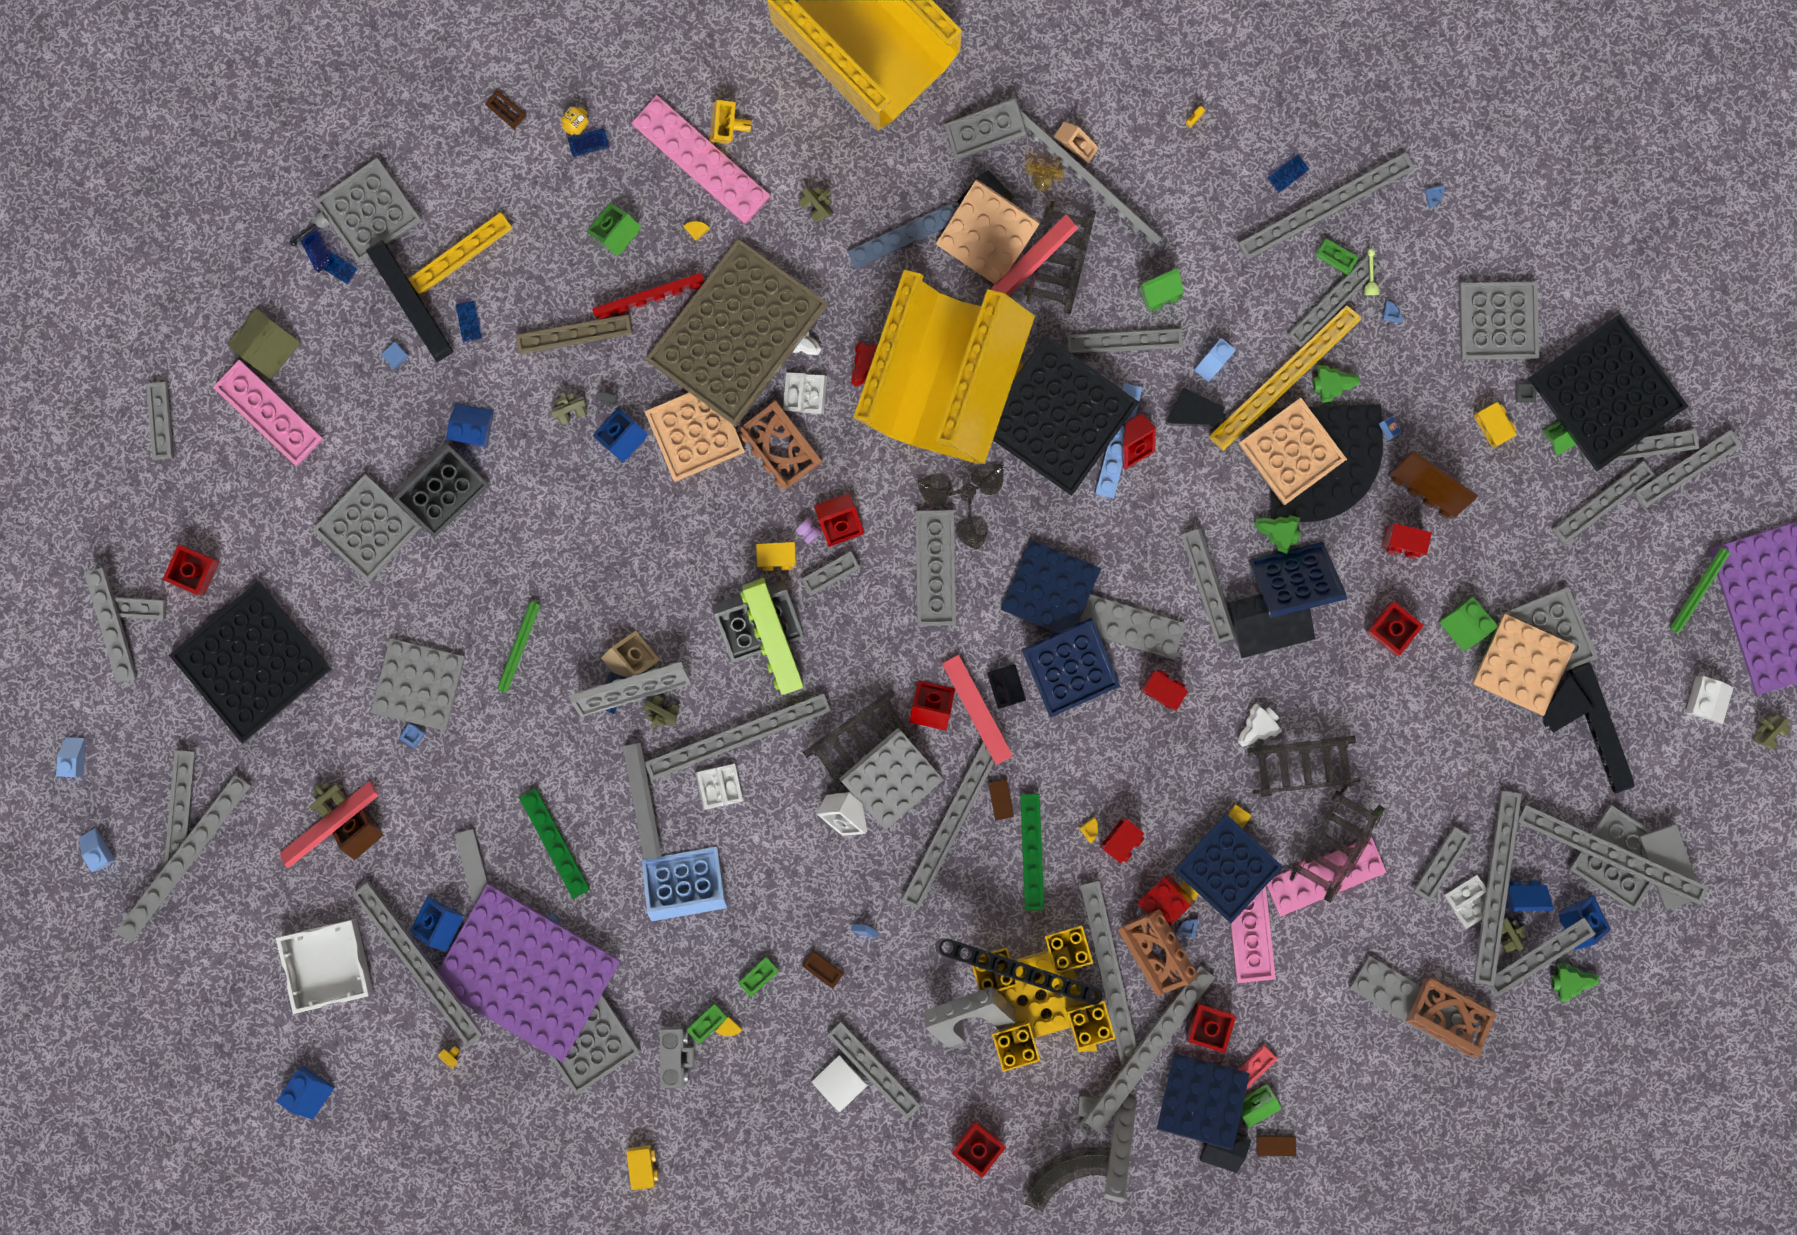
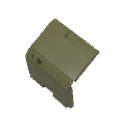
M257 308L247 318L242 328L230 339L228 346L272 380L301 342L275 324Z

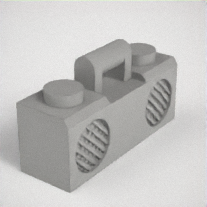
M661 1027L660 1088H684L685 1082H689V1071H685V1067H694V1047H685V1044L688 1043V1032H685V1027ZM683 1052H687V1062H683Z

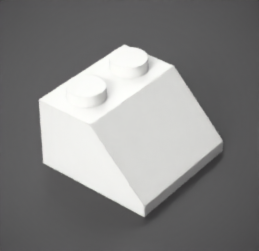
M1696 676L1685 713L1723 724L1734 687L1705 676Z
M851 792L825 796L816 813L820 818L842 836L866 834L867 827L863 804Z

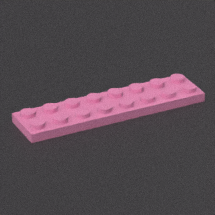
M657 95L631 123L745 225L771 197L770 194Z

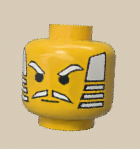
M580 106L578 108L569 107L561 117V127L571 136L573 134H581L589 124V120L586 117L588 113Z

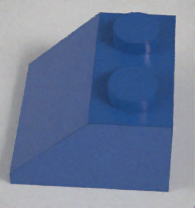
M456 404L449 419L446 440L488 448L494 410Z
M617 408L593 434V437L624 463L649 434L621 409Z
M1530 880L1529 884H1521V881H1509L1506 901L1507 909L1512 911H1553L1547 885L1541 884V881Z
M1594 895L1567 907L1558 915L1560 923L1565 929L1585 917L1596 935L1575 947V950L1595 945L1611 930Z
M427 897L410 931L428 946L447 951L464 916L456 910Z
M305 1066L297 1069L276 1102L291 1113L313 1120L335 1087Z

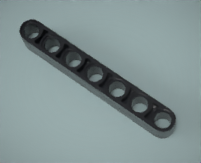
M381 240L366 249L368 256L435 361L438 363L454 353L385 242Z
M1585 663L1570 669V676L1572 674L1575 675L1595 704L1594 709L1584 715L1612 791L1617 794L1634 788L1635 784L1591 664Z

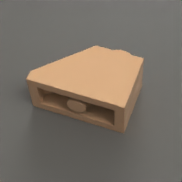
M1063 122L1053 137L1063 148L1088 164L1099 149L1078 126Z

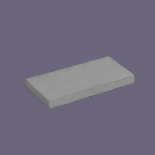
M1017 98L945 123L956 161L1028 135Z
M1677 824L1638 837L1647 860L1697 882ZM1656 886L1664 910L1692 902Z

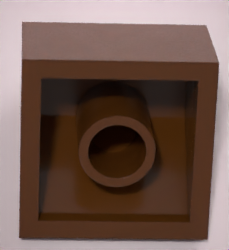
M365 808L332 833L339 849L353 860L357 859L384 836L377 822Z

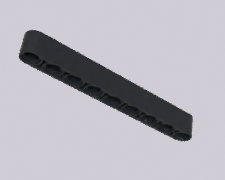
M941 938L935 944L937 953L942 956L1087 1004L1097 1005L1103 998L1101 990L1097 987L952 939ZM944 942H948L950 945V949L946 953L942 951ZM963 948H966L968 956L963 959L960 956V952ZM985 954L987 958L986 962L983 965H981L979 963V957L980 955ZM1000 960H1003L1005 967L1003 970L999 971L997 969V963ZM1021 966L1023 969V973L1021 976L1017 977L1015 970L1017 967ZM1039 972L1041 979L1035 983L1034 975ZM1055 978H1057L1059 980V986L1054 989L1052 987V981ZM1075 984L1077 986V992L1072 995L1070 993V988L1072 985ZM1093 990L1095 998L1090 1001L1088 994Z

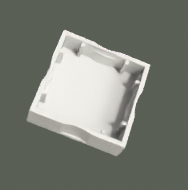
M357 918L276 938L281 963L287 977V990L293 1014L317 1009L335 1002L342 1003L367 997L374 993Z

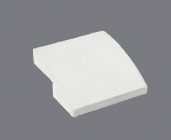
M786 372L783 411L824 414L827 376Z
M735 764L695 772L703 810L743 801Z
M1478 875L1444 895L1465 930L1481 921L1483 917L1487 888Z
M840 1055L812 1081L813 1085L839 1112L868 1086Z

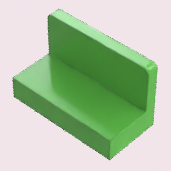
M1559 421L1543 430L1545 437L1553 444L1556 455H1560L1576 445Z
M1268 1084L1246 1095L1244 1098L1241 1116L1248 1128L1281 1110L1278 1100Z

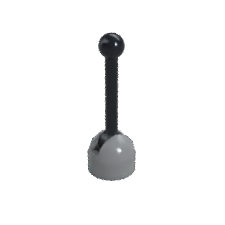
M320 212L315 217V224L297 238L291 239L290 245L296 246L299 240L315 228H326L331 224L324 214Z

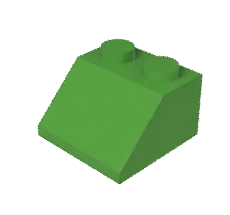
M609 203L586 232L610 252L619 256L626 249L629 242L637 236L638 231L642 227L628 213Z
M1177 268L1143 283L1138 290L1147 311L1152 309L1153 312L1163 308L1164 303L1170 301L1173 304L1181 300L1180 296L1184 294Z
M1474 597L1464 600L1439 621L1440 625L1463 652L1483 640L1498 627Z

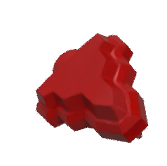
M859 342L855 349L857 353L854 359L856 367L851 377V384L855 387L860 386L866 381L878 346L873 342L870 346Z

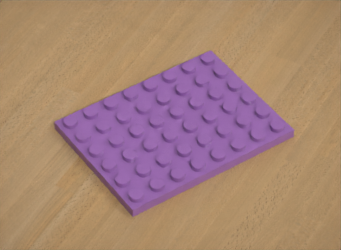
M1797 522L1709 549L1712 560L1720 548H1725L1730 552L1717 577L1755 695L1797 683Z
M487 884L440 966L438 973L462 1004L564 1062L621 960L493 885Z

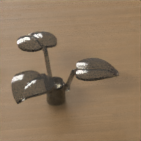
M986 464L976 468L971 476V481L975 485L968 483L963 485L961 490L957 489L953 492H949L951 490V482L945 475L933 474L918 480V488L922 497L932 505H944L947 502L948 495L953 496L956 494H960V498L968 503V519H963L958 523L956 534L963 544L974 550H978L984 544L988 527L982 517L978 516L972 519V500L975 498L976 490L979 488L985 495H994L1000 491L1003 485L1004 465Z

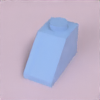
M1221 338L1194 371L1209 382L1236 350Z
M65 737L57 756L56 776H83L86 738Z
M97 828L79 837L81 855L91 872L99 871L116 861Z

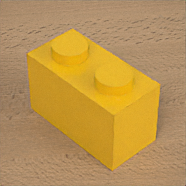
M1498 402L1473 415L1492 448L1517 435L1515 433V425L1507 419L1505 408L1503 405H1499Z
M795 542L756 544L757 567L762 568V571H774L773 567H781V570H793L792 566H797Z
M651 1145L628 1148L626 1154L631 1190L655 1187L656 1181H659L658 1169L654 1170V1162H656L655 1150H652Z

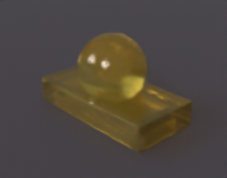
M1027 163L1025 174L1035 176L1033 184L1036 189L1040 191L1048 190L1052 185V180L1062 182L1064 177L1063 170Z

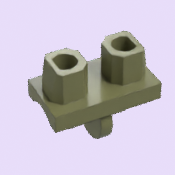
M805 188L802 191L804 195L798 202L805 209L812 204L815 206L816 209L810 214L815 222H820L834 214L828 207L832 203L828 198L831 195L829 190L823 192L821 188H818L815 192L812 188Z
M565 391L560 392L562 397L555 400L557 405H562L552 408L551 412L561 425L570 422L567 412L574 410L577 418L587 415L586 400L584 396L572 400L575 398L574 393L566 395Z
M654 695L644 705L643 711L649 713L647 719L652 722L651 728L655 729L657 725L664 728L666 723L674 727L677 722L679 707L670 704L667 710L662 709L661 705L664 699L658 695Z
M1776 713L1773 716H1769L1767 720L1761 717L1758 720L1761 726L1757 729L1758 732L1752 739L1756 743L1773 750L1778 745L1775 739L1778 734L1786 736L1791 731L1788 726L1790 721L1788 718L1781 717Z
M328 782L323 786L319 783L315 784L316 791L312 796L315 799L320 795L321 797L309 807L312 811L317 810L323 817L328 815L333 810L327 803L331 798L337 805H340L347 799L342 791L344 787L341 784H336L326 791L331 787Z
M1504 918L1502 934L1506 933L1508 939L1500 942L1506 953L1515 949L1518 951L1524 949L1516 934L1519 935L1520 939L1525 937L1523 932L1527 928L1525 923L1518 924L1515 919L1511 921L1512 928L1508 919Z

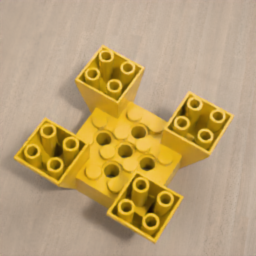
M1082 925L1045 936L1046 951L1015 959V961L1077 981L1074 969L1093 964ZM1007 947L991 952L1010 959ZM982 954L979 957V963L981 965H983L986 962L987 958L985 954ZM1000 960L997 963V969L999 971L1003 970L1005 967L1003 960ZM972 966L979 991L993 987L1015 1008L1016 1024L1000 1030L997 1029L992 1033L1003 1072L1039 1062L1040 1058L1034 1038L1071 1028L1078 1050L1116 1039L1104 1000L1097 1005L1087 1004ZM1021 966L1017 967L1015 970L1017 977L1021 976L1023 973V969ZM1040 974V977H1039L1037 980H1034L1035 983H1037V982L1040 981V979H1041V974ZM1057 978L1052 981L1053 988L1059 984ZM1075 984L1072 985L1070 988V993L1072 995L1077 992V986ZM1040 989L1046 992L1043 998L1035 996L1036 992ZM1020 995L1027 997V1001L1023 1004L1017 1002V998ZM1044 1008L1051 1010V1014L1048 1017L1041 1015V1011Z

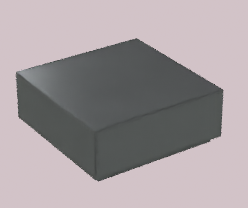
M1516 383V403H1535L1536 389L1531 383Z
M597 392L596 399L599 402L612 405L617 404L618 397L602 392Z

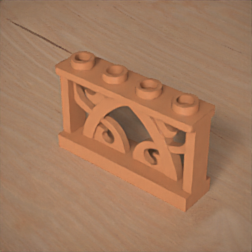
M776 401L772 402L767 408L739 428L741 431L739 436L745 444L749 442L752 445L751 452L757 459L759 457L762 458L765 462L762 466L768 474L772 472L775 475L776 479H774V482L780 489L784 487L785 490H788L822 464L821 459ZM774 411L775 415L771 418L768 425L760 421ZM759 425L766 430L765 433L761 430L756 431L760 434V437L755 439L751 436L750 432L753 426ZM779 426H783L784 432L779 434L773 430L774 427L778 430ZM771 434L778 438H786L791 435L794 437L788 447L790 458L770 454ZM763 443V453L756 444ZM795 446L800 448V452L795 453L797 457H794L792 453V448ZM808 460L813 462L799 473L797 464ZM769 461L779 464L776 470ZM793 464L795 468L794 476L789 479L784 478L781 475V470L787 469L789 473V465Z
M1160 909L1135 920L1128 921L1118 929L1157 997L1168 991L1189 985L1198 977V973ZM1147 923H1149L1151 926L1149 931L1147 929ZM1139 925H1142V930H1143V931H1140V930H1139V928H1138ZM1152 942L1161 946L1166 951V964L1155 957L1152 952ZM1168 976H1169L1172 980H1174V982H1170L1169 979H1168Z
M1437 978L1424 979L1412 1010L1405 1021L1472 1058L1480 1057L1483 1051L1482 1047L1497 1014L1493 1013L1490 1007L1475 1003L1476 1000L1472 997L1462 996L1457 989L1442 985V981ZM1430 990H1435L1439 993L1438 998L1432 995L1434 1005L1428 1000V992ZM1425 1003L1428 1009L1422 1015H1419ZM1449 1006H1456L1462 1017L1463 1024L1454 1025L1449 1030H1446L1445 1018L1439 1010ZM1433 1014H1436L1439 1017V1024L1434 1023V1018L1437 1017ZM1475 1014H1479L1483 1018V1024L1479 1028L1472 1027V1024L1480 1021L1474 1019ZM1459 1028L1464 1029V1031H1460V1037L1456 1035V1030ZM1473 1032H1479L1473 1045Z

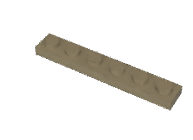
M623 315L515 336L518 353L522 355L633 334L629 315Z

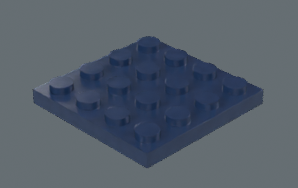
M1030 539L1000 610L1054 633L1061 632L1079 623L1101 568Z
M1324 542L1288 550L1287 554L1279 552L1249 560L1251 571L1271 618L1347 600V594Z
M1092 618L1021 649L1050 718L1120 687Z
M1224 814L1173 871L1229 923H1232L1283 866L1227 814Z
M1174 1053L1156 1130L1233 1150L1250 1073Z

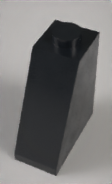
M1183 388L1165 424L1168 426L1215 427L1218 423L1221 424L1226 416L1223 413L1225 407Z
M1574 674L1567 678L1546 710L1545 715L1542 716L1544 726L1553 733L1595 707V704Z

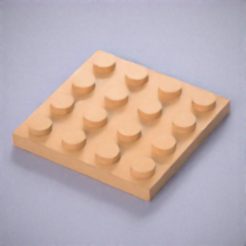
M977 179L936 245L996 284L1012 268L1041 222Z
M690 393L645 411L674 482L745 453L734 425Z
M1299 398L1238 443L1283 505H1286L1347 460L1302 398Z
M1503 614L1472 684L1544 716L1575 645L1507 614Z

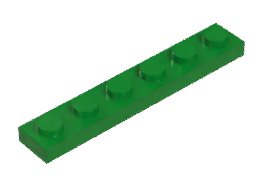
M537 788L519 797L572 899L591 890Z
M1040 794L1020 795L1024 907L1025 911L1044 910Z

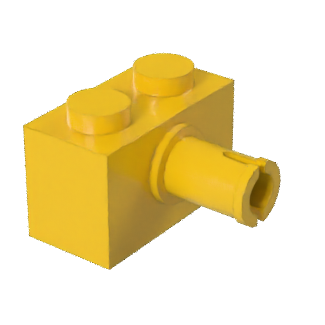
M716 100L712 104L709 142L729 144L733 141V130L750 132L751 126L749 125H751V120L735 118L736 102Z

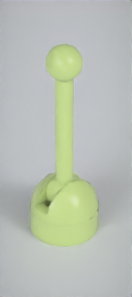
M1369 249L1367 254L1369 256L1370 282L1364 288V296L1380 295V288L1374 283L1373 256L1375 251L1374 249Z

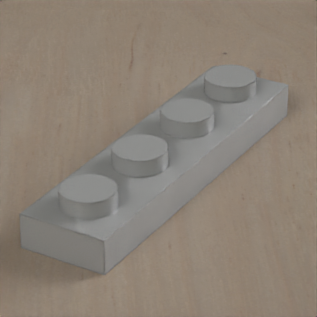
M147 383L152 460L174 459L168 383Z
M1453 826L1413 889V892L1431 902L1471 837Z

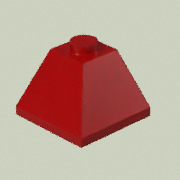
M1143 414L1131 418L1126 423L1123 441L1124 470L1155 452L1156 427Z

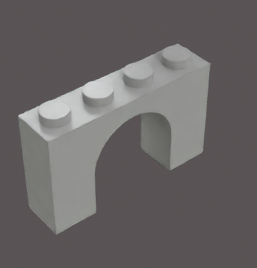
M993 987L924 1011L925 1028L948 1048L965 1042L964 1025L959 1022L962 1019L971 1017L984 1018L999 1030L1016 1024L1014 1006Z

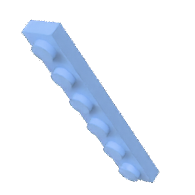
M1124 383L1122 390L1137 401L1140 400L1143 388ZM1138 405L1106 449L1095 492L1096 495L1114 499L1123 465V441L1126 423L1136 416Z

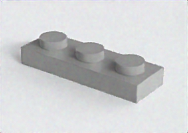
M850 551L802 578L801 581L809 595L812 596L860 569V566Z
M114 597L120 617L166 619V600Z

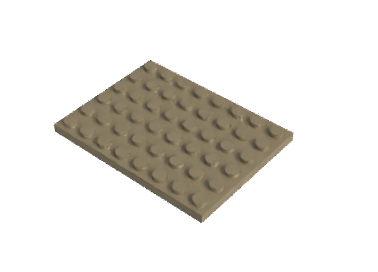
M737 239L645 360L736 427L827 308L828 303Z

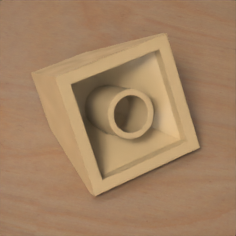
M634 631L614 645L601 657L613 673L628 678L634 674H642L660 660L637 631Z

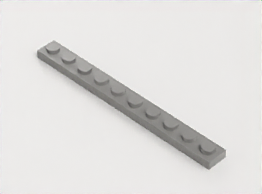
M1021 111L1025 127H1028L1033 132L1031 136L1038 142L1042 140L1047 145L1045 147L1046 150L1052 155L1055 153L1061 157L1059 161L1065 167L1071 166L1075 170L1073 174L1082 181L1084 178L1089 183L1087 185L1089 189L1095 194L1097 191L1102 194L1103 197L1101 199L1108 206L1113 204L1117 208L1115 212L1123 219L1127 217L1131 221L1129 225L1137 232L1141 230L1145 233L1144 238L1150 244H1159L1163 238L1028 115Z
M1405 152L1239 242L1238 246L1248 261L1410 173L1415 167Z
M821 694L647 761L645 765L651 780H654L828 713L831 709L825 694Z
M984 742L980 746L901 900L918 910L994 764Z
M234 775L115 933L130 943L133 942L251 787L249 783L238 775Z
M1501 791L1473 979L1474 983L1490 986L1495 984L1522 794L1507 791Z
M1524 805L1519 816L1518 823L1698 905L1702 904L1709 888L1527 805Z
M1098 880L1080 884L1122 1068L1136 1050L1137 1045L1101 886Z
M370 882L364 884L353 896L466 1046L470 1047L484 1035V1032Z
M1198 965L1195 969L1198 977L1192 983L1180 989L1083 1121L1099 1134L1215 979L1214 976Z

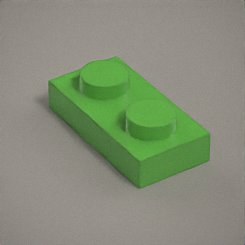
M1327 238L1315 255L1346 275H1349L1359 259L1356 255Z
M766 956L738 984L752 997L780 970Z
M714 1003L686 1031L698 1044H701L728 1016Z

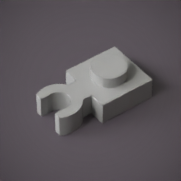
M1079 1096L1078 1116H1083L1079 1123L1081 1130H1083V1125L1085 1124L1084 1118L1099 1100L1098 1097Z

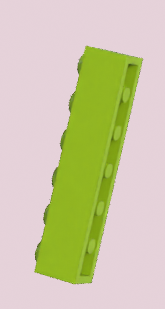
M762 578L742 585L743 592L740 595L743 603H748L749 610H747L750 621L754 620L756 627L753 629L756 638H761L763 643L760 645L763 656L767 655L769 662H766L769 672H773L776 679H773L776 690L780 689L781 694L784 695L804 688L765 579Z

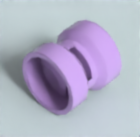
M809 518L795 530L798 535H803L804 541L808 545L822 533L819 528L812 526L813 522Z

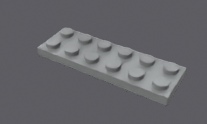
M954 510L916 511L918 626L956 625Z
M1090 595L1079 621L1081 623L1092 618L1100 638L1171 660H1175L1186 624L1094 595Z
M674 662L663 668H653L646 673L634 674L629 678L617 679L606 685H597L589 690L577 691L575 694L570 695V700L580 717H584L691 685V681L682 662Z
M1368 955L1349 989L1406 1022L1405 1020L1412 1010L1421 986ZM1428 992V1000L1434 1005L1435 1003L1432 1001V995L1434 994ZM1425 1003L1419 1015H1422L1428 1009ZM1449 1006L1439 1010L1445 1018L1446 1030H1449L1454 1025L1463 1024L1462 1017L1456 1007ZM1433 1014L1437 1017L1434 1018V1023L1439 1024V1017L1436 1014ZM1413 1026L1414 1028L1418 1029L1419 1031L1423 1032L1424 1034L1428 1035L1429 1037L1433 1038L1434 1040L1438 1041L1439 1043L1443 1044L1444 1046L1450 1049V1045L1433 1037L1432 1035L1424 1032L1423 1030ZM1460 1028L1456 1030V1035L1459 1034Z

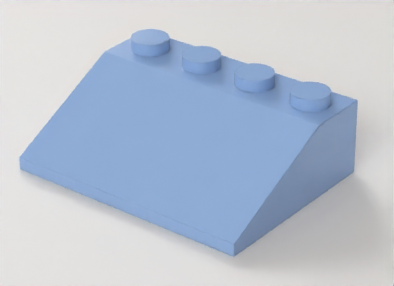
M717 847L642 860L646 907L651 921L727 908Z

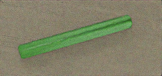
M1725 548L1719 549L1670 626L1671 630L1677 633L1681 632L1729 557L1730 552Z
M531 601L528 605L497 689L499 691L508 692L540 608V604Z

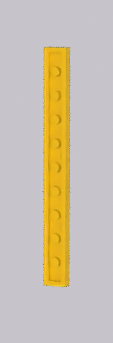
M1346 305L1209 436L1210 440L1224 451L1361 320V317Z

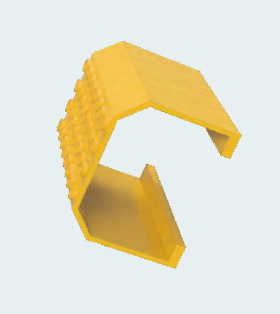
M767 0L770 19L773 25L877 131L892 123L947 70L960 53L962 30L933 0H799L798 2L795 0Z
M904 270L853 418L887 437L908 445L975 464H985L1035 315L1005 293L987 289L982 306L959 301L941 294L922 281L924 277L922 274Z

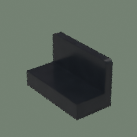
M1015 664L987 672L998 709L1026 701Z

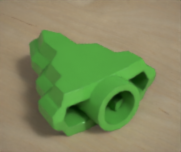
M1317 365V377L1312 378L1314 393H1319L1322 403L1331 402L1333 397L1340 396L1344 390L1352 389L1360 383L1359 376L1352 373H1341L1338 369H1330L1328 365Z
M1291 515L1288 518L1278 517L1275 520L1260 518L1256 519L1254 524L1262 534L1269 536L1271 543L1277 545V550L1286 554L1291 544L1297 545L1302 530L1297 529L1300 518Z
M1557 963L1556 974L1550 977L1551 988L1553 991L1557 990L1560 1002L1571 1000L1572 996L1580 995L1583 989H1590L1600 983L1599 976L1590 972H1581L1577 967H1570L1568 963Z

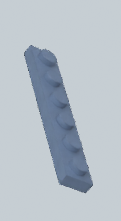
M952 204L847 251L855 270L945 229L955 214Z

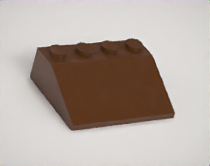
M1415 451L1401 456L1388 475L1392 478L1391 481L1395 485H1402L1407 488L1406 492L1408 494L1423 499L1422 503L1429 508H1436L1439 511L1438 514L1445 519L1457 517L1478 497L1477 494Z

